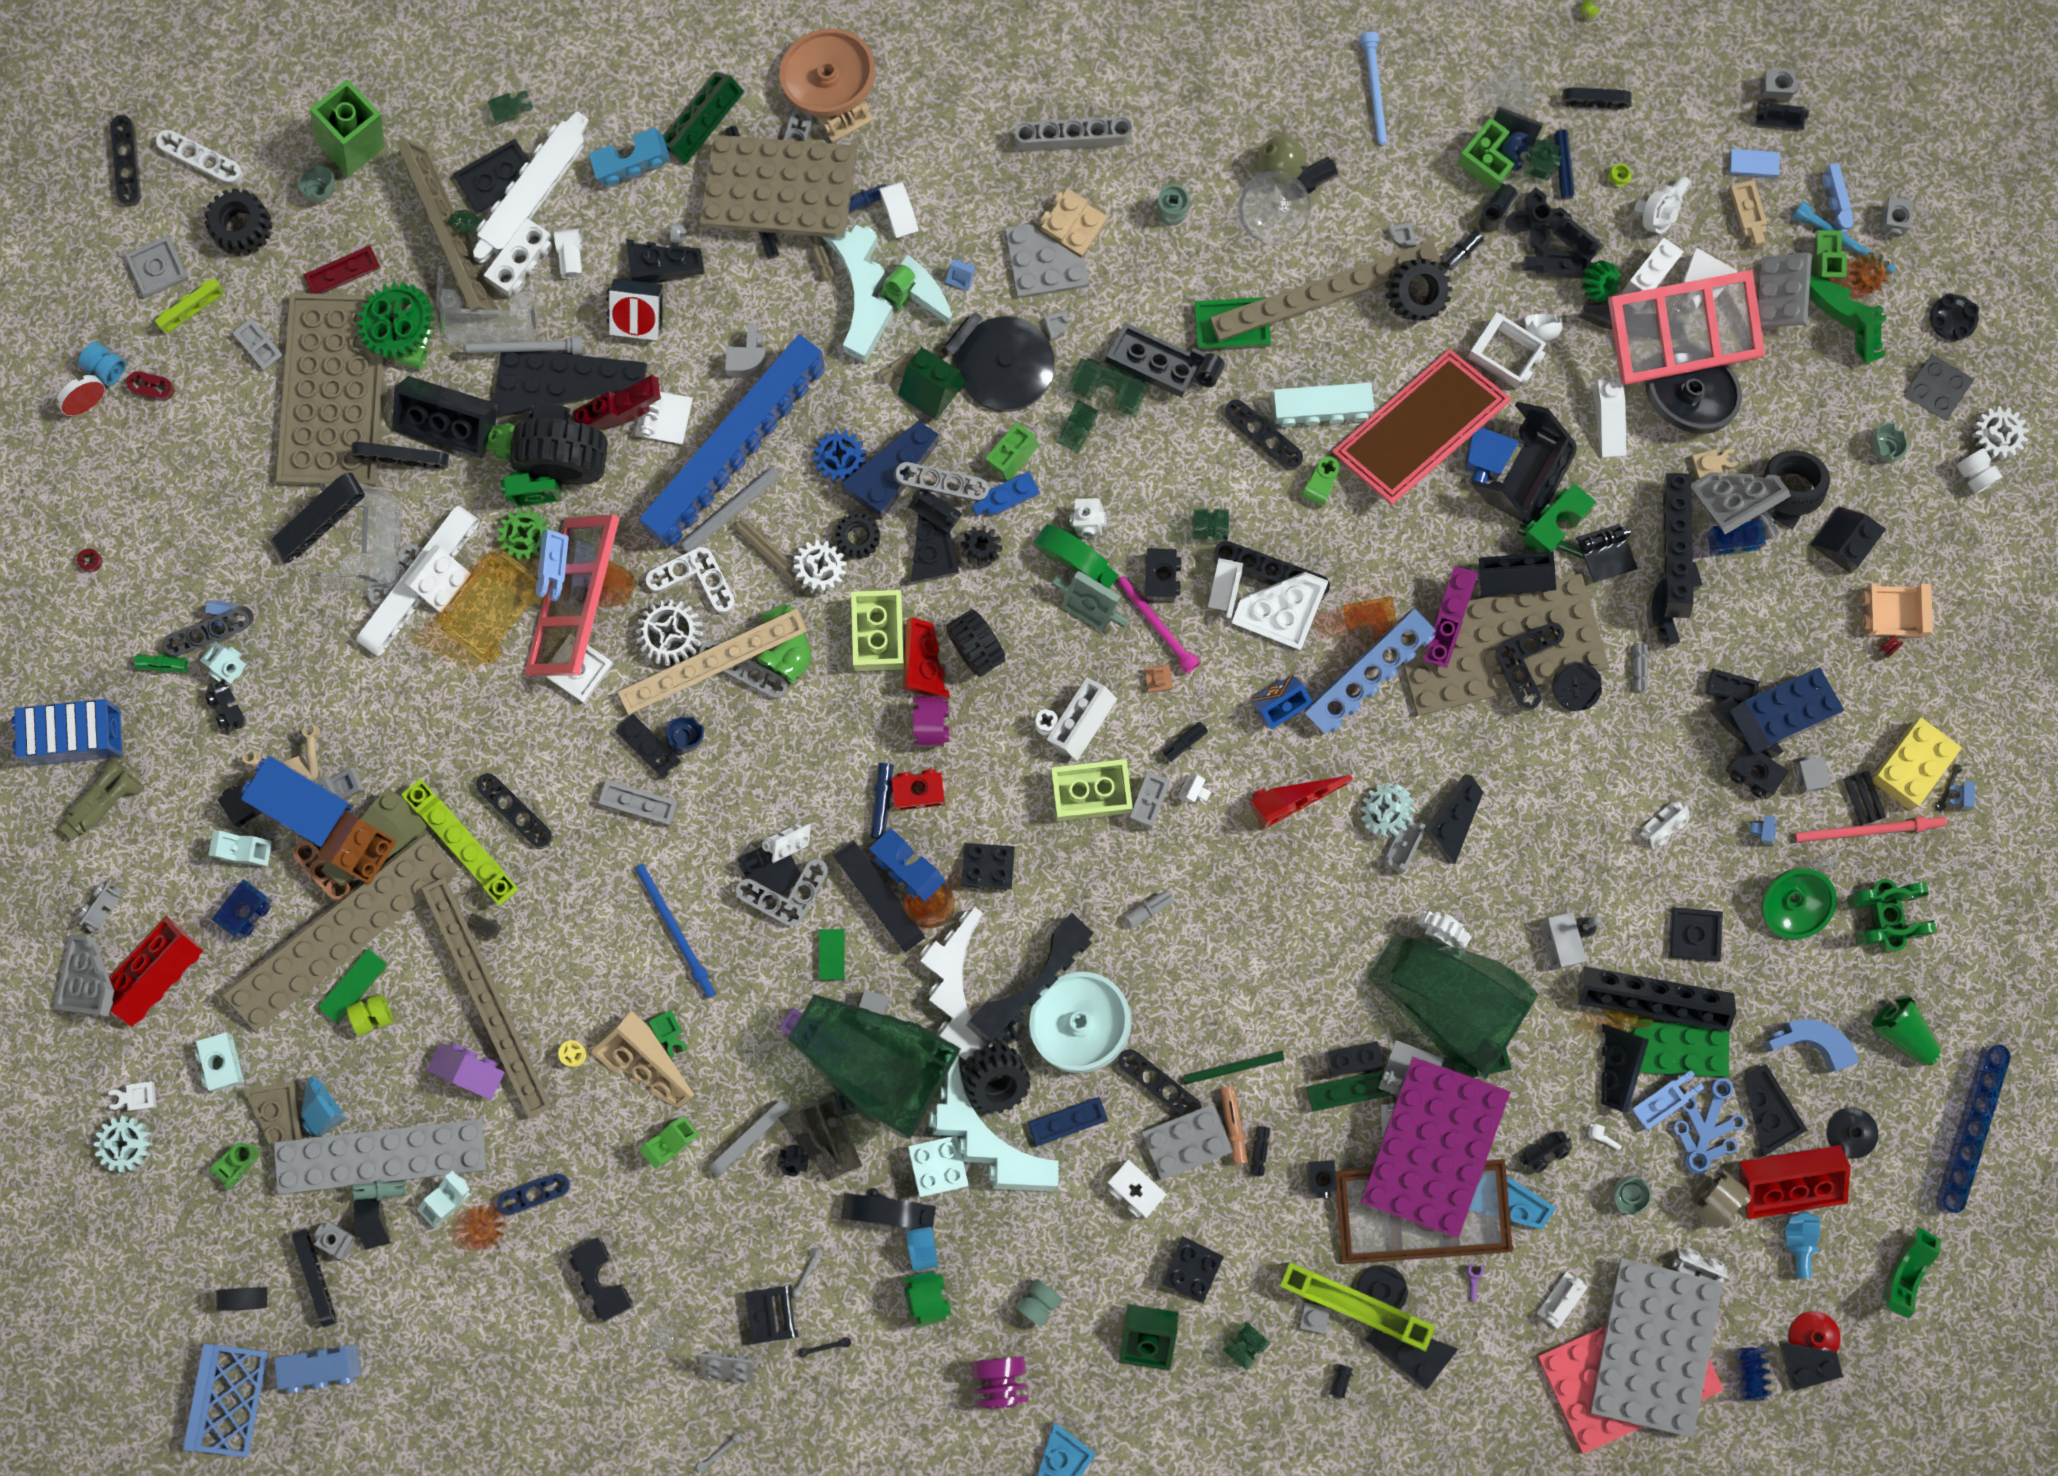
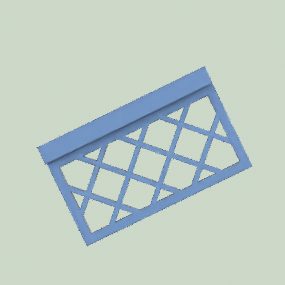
M212 1343L203 1344L183 1450L248 1458L268 1352ZM220 1351L231 1352L237 1362L224 1370L218 1362ZM236 1353L246 1354V1355H245L244 1357H242L241 1359H239V1357L237 1356ZM250 1355L261 1356L260 1367L250 1374L242 1361ZM239 1364L247 1377L234 1385L226 1372ZM216 1368H218L221 1373L215 1377ZM256 1373H258L257 1383L252 1377ZM223 1375L232 1388L219 1397L213 1389V1384L215 1380ZM250 1379L256 1387L255 1393L245 1400L237 1387ZM234 1390L242 1403L232 1411H229L221 1399ZM213 1394L216 1399L210 1403L211 1395ZM253 1399V1404H252V1409H251V1407L248 1405V1402ZM219 1402L226 1415L214 1423L208 1415V1410L213 1404ZM245 1405L250 1412V1420L240 1427L232 1413ZM229 1416L237 1430L224 1438L216 1425ZM206 1421H208L211 1426L205 1430ZM248 1425V1430H247V1435H246L245 1432H244L242 1429L245 1428V1427ZM213 1428L222 1441L214 1447L202 1446L204 1434ZM240 1432L246 1440L244 1451L233 1450L227 1440ZM223 1443H224L225 1446L227 1447V1449H225V1448H217L218 1446H220V1445L223 1444Z

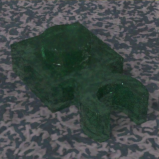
M527 90L520 91L515 98H512L509 92L487 100L496 125L519 118L517 113L519 110L530 111L534 108L532 102L522 103L523 99L529 97Z
M463 209L451 214L447 224L458 226V231L471 233L477 231L483 220L467 209Z

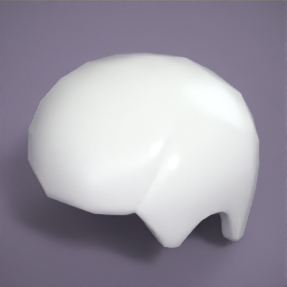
M1534 314L1525 317V330L1544 342L1557 338L1563 329L1562 318H1559L1558 322L1554 314Z

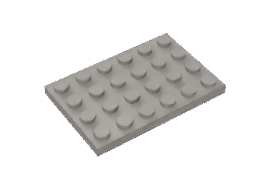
M1619 1258L1589 1413L1694 1438L1723 1282Z

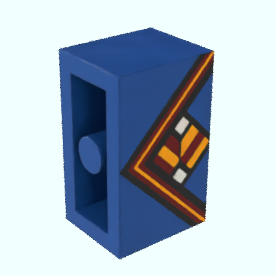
M1292 674L1250 700L1261 721L1271 730L1313 704L1303 683Z

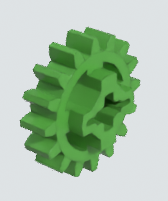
M518 508L517 515L509 512L508 517L510 519L508 521L501 519L504 527L497 528V532L502 535L497 538L498 543L503 544L500 547L503 552L508 551L507 555L510 559L516 555L518 562H522L523 557L532 562L533 555L540 558L539 551L541 549L542 531L546 529L551 530L550 527L546 526L547 520L545 518L540 519L541 514L538 511L532 515L530 508H527L525 513H522L520 508ZM527 520V521H530V522H529V523H524V522H520V521ZM513 526L512 534L508 536L509 531ZM523 531L528 535L525 539L520 534ZM540 534V538L535 544L536 536ZM519 547H525V548H528V549H527V550H519L518 548H519Z

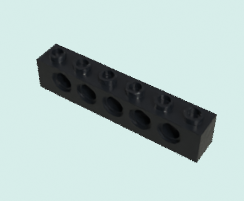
M1666 473L1663 483L1664 614L1668 618H1690L1694 604L1691 473Z
M1583 966L1578 982V1005L1729 1032L1736 1015L1735 996L1731 992Z

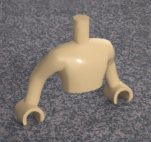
M312 724L314 731L311 735H309L306 728L302 729V734L306 737L307 764L302 756L294 757L283 763L315 781L318 778L315 739L320 736L321 732L318 726ZM253 750L254 758L249 761V757L243 754L242 760L255 769L261 760V755Z

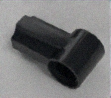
M1328 156L1308 167L1301 166V169H1303L1302 173L1290 185L1296 196L1302 198L1305 196V193L1308 195L1317 186L1337 177L1336 165Z
M1502 183L1489 203L1484 206L1478 220L1479 227L1484 232L1492 233L1498 229L1501 221L1519 197L1516 188L1510 184ZM1491 215L1496 220H1490L1486 216Z

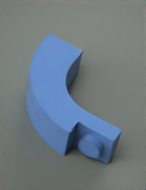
M1801 1019L1783 1024L1786 1034L1783 1030L1769 1035V1041L1764 1042L1767 1052L1794 1042L1808 1043L1822 1054L1830 1073L1860 1062L1850 1041L1835 1027L1822 1021Z

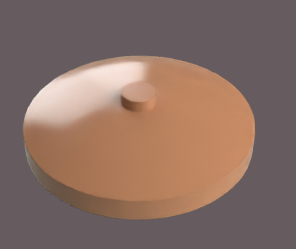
M830 28L810 32L796 40L786 51L782 59L779 76L783 92L795 108L812 116L831 117L849 112L866 99L875 82L876 67L871 50L860 37L845 30Z

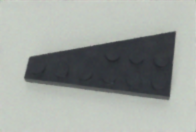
M543 351L501 352L494 403H497V418L530 411L531 405H536L537 400L561 406L589 398L595 399L608 391L617 394L646 378L648 364L647 362Z

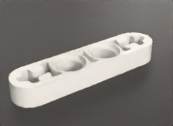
M164 130L157 135L156 143L165 154L225 184L236 185L242 180L243 171L236 162L174 131ZM171 138L178 145V148L176 149L171 144L165 145L163 141L165 139L170 140ZM189 147L195 148L196 152L193 157L185 158L183 156L185 149ZM208 158L216 159V165L213 168L208 169L204 167V163ZM222 166L228 171L234 169L236 175H230L228 178L226 172L221 170Z

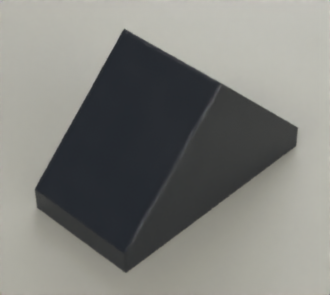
M376 1198L355 1200L354 1226L364 1249L368 1250L391 1244L382 1201H376Z

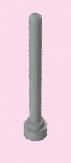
M573 335L572 338H567V341L466 343L463 347L466 353L568 350V353H573V355H583L582 335Z

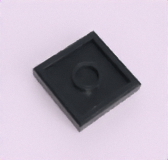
M1672 907L1669 958L1721 962L1723 911Z

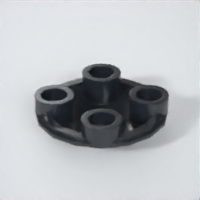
M1951 293L1945 294L1931 308L1929 316L1931 327L1936 334L1946 340H1964L1972 335L1977 328L1979 307L1964 296Z

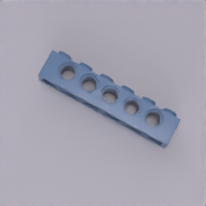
M1413 606L1312 701L1313 704L1304 709L1305 714L1325 734L1329 731L1335 732L1343 724L1341 721L1343 717L1347 714L1353 715L1361 707L1359 702L1366 696L1371 698L1380 689L1378 685L1384 679L1389 681L1398 672L1396 668L1402 662L1407 664L1416 655L1414 651L1421 644L1425 647L1434 639L1433 633L1436 631L1435 628ZM1407 631L1415 634L1414 641L1409 644L1401 641L1402 634ZM1387 649H1393L1397 652L1394 660L1386 661L1382 657L1383 652ZM1367 667H1376L1378 674L1374 678L1366 677L1364 671ZM1355 683L1359 685L1360 691L1356 695H1349L1346 692V687L1349 684ZM1331 701H1339L1342 704L1338 712L1328 710L1327 707Z

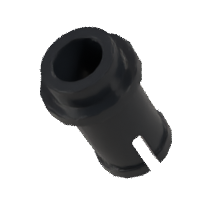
M1338 1363L1337 1368H1334L1336 1373L1329 1394L1345 1399L1351 1376L1354 1377L1352 1373L1353 1368Z

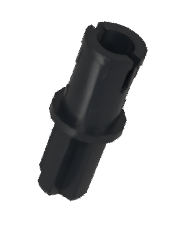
M1473 230L1461 243H1456L1455 249L1442 260L1443 267L1452 271L1464 259H1469L1470 253L1484 242L1483 236L1478 231Z
M1197 722L1182 735L1179 733L1178 738L1161 751L1172 763L1173 760L1187 749L1191 750V746L1204 737L1208 730L1202 722Z

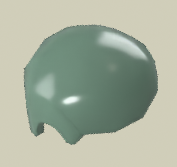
M316 164L315 169L311 171L305 169L298 180L299 193L310 202L325 201L335 190L334 173L329 167L322 164Z
M1887 422L1881 424L1873 432L1870 446L1872 452L1878 458L1886 462L1898 461L1907 452L1908 442L1905 437V431H1899L1895 428V423Z
M1626 1176L1619 1179L1613 1187L1612 1199L1621 1213L1637 1215L1646 1210L1651 1203L1652 1190L1644 1179L1637 1176Z

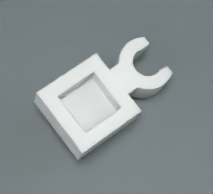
M154 1082L126 1085V1093L120 1090L108 1092L110 1096L117 1095L119 1097L117 1104L109 1105L110 1109L120 1110L126 1104L128 1111L156 1108Z

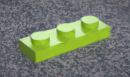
M215 277L211 280H206L200 284L199 289L192 294L183 296L179 303L171 309L163 310L154 321L167 335L222 296L226 291Z

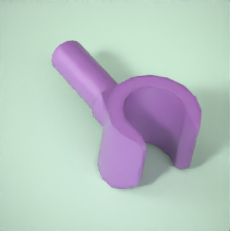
M1471 1264L1467 1268V1276L1471 1279L1470 1301H1476L1478 1279L1483 1275L1484 1268L1480 1265L1479 1275H1474L1471 1272Z

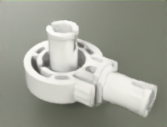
M1680 176L1672 187L1665 186L1662 191L1657 190L1653 192L1647 201H1637L1634 211H1636V215L1643 216V224L1647 231L1662 234L1667 231L1671 223L1677 220L1678 211L1683 203L1682 196L1692 186L1690 185L1691 181L1687 177Z

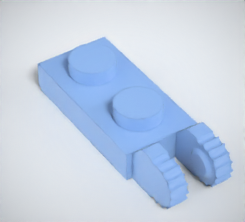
M1836 163L1829 165L1823 172L1822 183L1824 188H1828L1829 208L1835 212L1836 218L1833 221V226L1846 234L1849 231L1848 229L1853 226L1854 220L1852 219L1851 205L1840 165Z
M549 529L542 531L538 568L539 579L536 583L535 591L537 596L544 597L547 594L550 581L552 584L549 588V599L557 602L561 596L562 582L565 579L569 537Z
M1692 1070L1675 1082L1674 1080L1632 1109L1647 1131L1688 1103L1690 1098L1704 1089V1086L1699 1084L1691 1088V1091L1685 1095L1680 1090L1679 1086L1690 1081L1695 1075Z

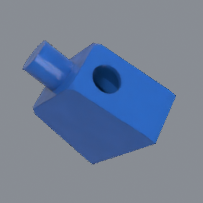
M1482 427L1476 431L1469 439L1465 469L1474 472L1471 483L1473 480L1486 483L1488 478L1497 480L1519 441Z

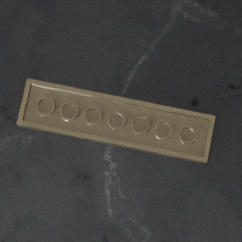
M405 137L396 141L400 150L398 151L399 157L406 164L409 170L407 172L408 177L418 190L417 197L426 208V218L434 227L437 233L435 238L446 254L445 261L453 269L456 276L454 281L465 296V306L469 311L490 319L500 316L499 309L478 263L474 260L473 251L427 148Z

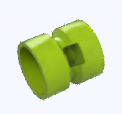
M382 993L367 998V1003L365 1004L360 1001L347 1007L350 1022L358 1037L373 1032L374 1027L381 1029L394 1023L391 1010Z

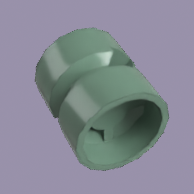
M1176 184L1168 185L1160 191L1157 216L1161 222L1169 226H1175L1186 219L1189 206V194L1182 186Z
M1037 1278L1029 1288L1030 1295L1023 1296L1015 1308L1041 1328L1050 1317L1048 1311L1055 1310L1063 1298Z

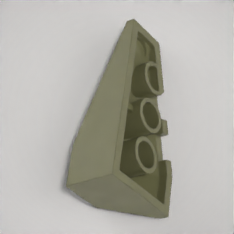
M388 787L361 817V820L397 841L386 860L391 855L407 847L428 828L411 805ZM329 861L321 869L323 873L340 886L356 878Z

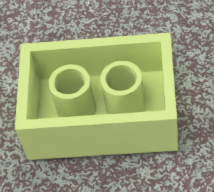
M901 590L851 592L854 671L904 669Z
M1127 759L1051 768L1057 822L1131 814L1133 807Z

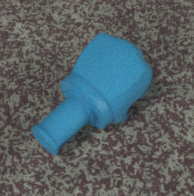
M1805 1211L1790 1215L1785 1221L1787 1252H1792L1795 1255V1278H1812L1811 1255H1814V1252H1819V1247H1816L1820 1235V1218Z

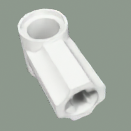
M579 229L554 232L562 278L574 279L583 276L580 255L582 244H580L581 235Z

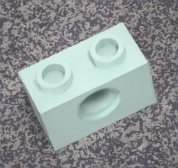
M222 1033L196 1041L198 1048L195 1049V1055L198 1063H202L204 1073H201V1079L204 1087L208 1088V1091L217 1092L244 1084L232 1034ZM221 1056L223 1065L220 1069L215 1070L213 1062L217 1057Z

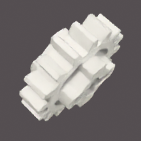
M1998 406L1994 411L1991 408L1988 409L1985 414L1977 418L1979 422L1973 426L1978 431L1972 437L1979 439L1975 446H1982L1986 452H1990V459L1995 458L1997 455H1999L2000 460H2004L2007 456L2009 458L2014 457L2016 452L2019 453L2023 450L2024 447L2022 445L2028 441L2023 435L2027 434L2029 429L2022 427L2026 420L2019 421L2017 418L2020 413L2017 412L2012 415L2011 408L2009 407L2004 412L2001 406ZM1993 420L1991 426L1986 428L1988 422ZM2015 438L2013 445L2009 447L2010 440Z
M819 540L815 541L814 546L807 542L804 547L805 550L799 548L798 556H795L793 559V563L796 565L793 566L792 572L798 573L795 580L803 581V589L810 586V593H813L815 589H819L820 594H823L825 588L832 592L834 585L840 586L841 578L845 577L846 571L843 569H845L847 563L841 561L844 554H836L837 546L829 548L828 541L823 546L820 545ZM820 560H821V561H822V562H821V566H822V567H821V570H820V572H819V574H818V573H817V571H818V568H817V567H818V564H819V562H820Z
M1423 911L1416 922L1420 928L1424 929L1425 936L1431 938L1440 946L1452 948L1454 945L1459 949L1460 947L1465 949L1471 939L1470 933L1462 928L1463 924L1446 913L1436 912L1433 914L1430 911Z

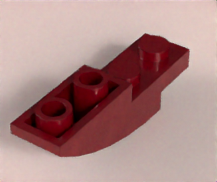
M651 374L617 394L610 391L575 409V422L587 424L589 427L601 430L626 423L649 413V405L661 399L659 378Z

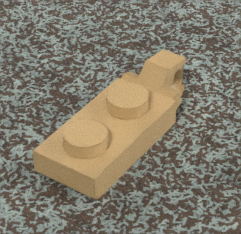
M1755 181L1733 184L1729 187V191L1744 237L1750 238L1753 249L1763 247V244L1766 242L1763 233L1767 232L1766 225L1768 223Z

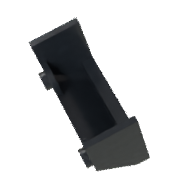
M1517 401L1515 407L1525 417L1523 424L1519 428V436L1525 445L1504 484L1499 481H1492L1490 484L1473 480L1471 485L1489 505L1523 523L1530 524L1533 520L1538 522L1542 516L1539 514L1551 501L1575 457L1577 446L1574 439L1549 408Z

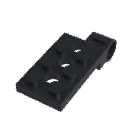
M1127 323L1122 327L1105 359V363L1181 398L1191 381L1206 388L1214 387L1225 368L1224 360L1216 354L1204 353L1194 347L1191 353ZM1139 350L1143 355H1135L1131 351ZM1160 360L1165 365L1159 366L1156 365L1153 361ZM1182 370L1187 375L1180 376L1175 371Z

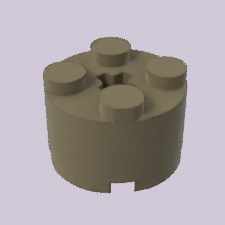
M1723 1168L1714 1171L1717 1174L1716 1177L1711 1179L1708 1176L1702 1182L1691 1198L1695 1203L1694 1205L1689 1204V1208L1713 1228L1721 1226L1728 1228L1736 1219L1735 1213L1740 1207L1743 1208L1748 1204L1751 1195L1748 1194V1189Z

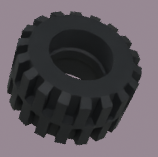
M233 188L231 193L225 190L222 191V196L216 195L213 197L215 202H209L207 207L210 211H205L204 216L207 220L204 222L209 235L220 248L228 254L232 252L234 256H240V252L247 256L250 255V250L256 253L259 251L258 246L260 244L263 247L267 244L265 237L270 238L271 236L269 229H272L271 216L255 194H250L245 189H242L240 193L238 188ZM239 213L250 214L249 222L243 229L239 231L227 230V224L234 215Z
M1430 259L1406 260L1402 262V265H1397L1394 268L1395 272L1390 273L1388 276L1391 281L1385 285V288H1389V293H1385L1386 298L1391 300L1388 303L1389 307L1395 308L1394 313L1402 315V318L1406 320H1430L1431 317L1439 316V311H1444L1447 308L1444 305L1445 302H1450L1451 297L1448 296V292H1452V286L1448 287V282L1451 279L1450 276L1444 275L1447 272L1444 267L1439 268L1440 264L1436 261L1431 262ZM1417 275L1422 276L1426 280L1429 288L1427 298L1419 305L1412 301L1408 291L1411 280Z
M970 609L946 625L948 636L969 669L978 677H982L1006 661L1004 650L984 618L974 609Z
M993 1043V1046L985 1045L982 1050H975L973 1056H968L966 1059L967 1064L962 1066L963 1073H961V1079L975 1107H978L982 1112L987 1111L988 1114H993L995 1111L1000 1114L1004 1113L1006 1109L1009 1111L1014 1109L1013 1106L1015 1104L1019 1105L1023 1102L1022 1097L1028 1095L1027 1089H1030L1031 1083L1029 1080L1031 1078L1020 1054L1013 1047L1010 1049L1009 1045L1003 1044L1000 1046L999 1043ZM1003 1075L1000 1079L989 1082L992 1078Z

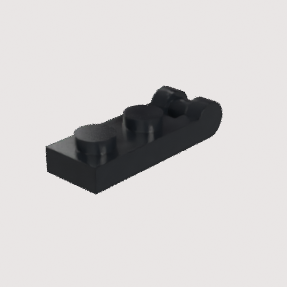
M634 714L629 716L615 730L663 779L669 775L668 772L674 766L677 767L681 763V760ZM664 755L667 760L660 765L657 760Z

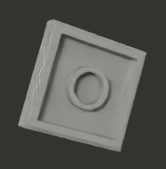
M169 235L124 255L144 299L189 279Z

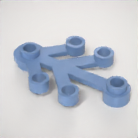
M1717 1079L1711 1084L1713 1098L1705 1122L1697 1109L1695 1098L1689 1099L1693 1103L1691 1109H1687L1685 1105L1681 1107L1683 1111L1688 1113L1699 1136L1697 1146L1688 1133L1689 1125L1687 1122L1682 1120L1676 1121L1672 1126L1674 1134L1680 1137L1687 1151L1684 1158L1685 1167L1693 1174L1705 1173L1709 1169L1712 1160L1724 1154H1733L1737 1151L1738 1144L1731 1138L1723 1140L1721 1146L1707 1151L1711 1140L1732 1130H1740L1746 1124L1745 1118L1742 1115L1736 1114L1731 1116L1729 1121L1715 1127L1723 1100L1730 1097L1733 1093V1085L1727 1079ZM1719 1084L1725 1088L1723 1094L1717 1092L1716 1088ZM1735 1117L1741 1120V1125L1739 1127H1736L1733 1124V1120ZM1679 1123L1683 1124L1685 1127V1131L1683 1133H1679L1677 1131V1125ZM1729 1141L1733 1144L1732 1151L1726 1150V1142ZM1697 1156L1701 1159L1700 1166L1693 1164L1694 1157Z

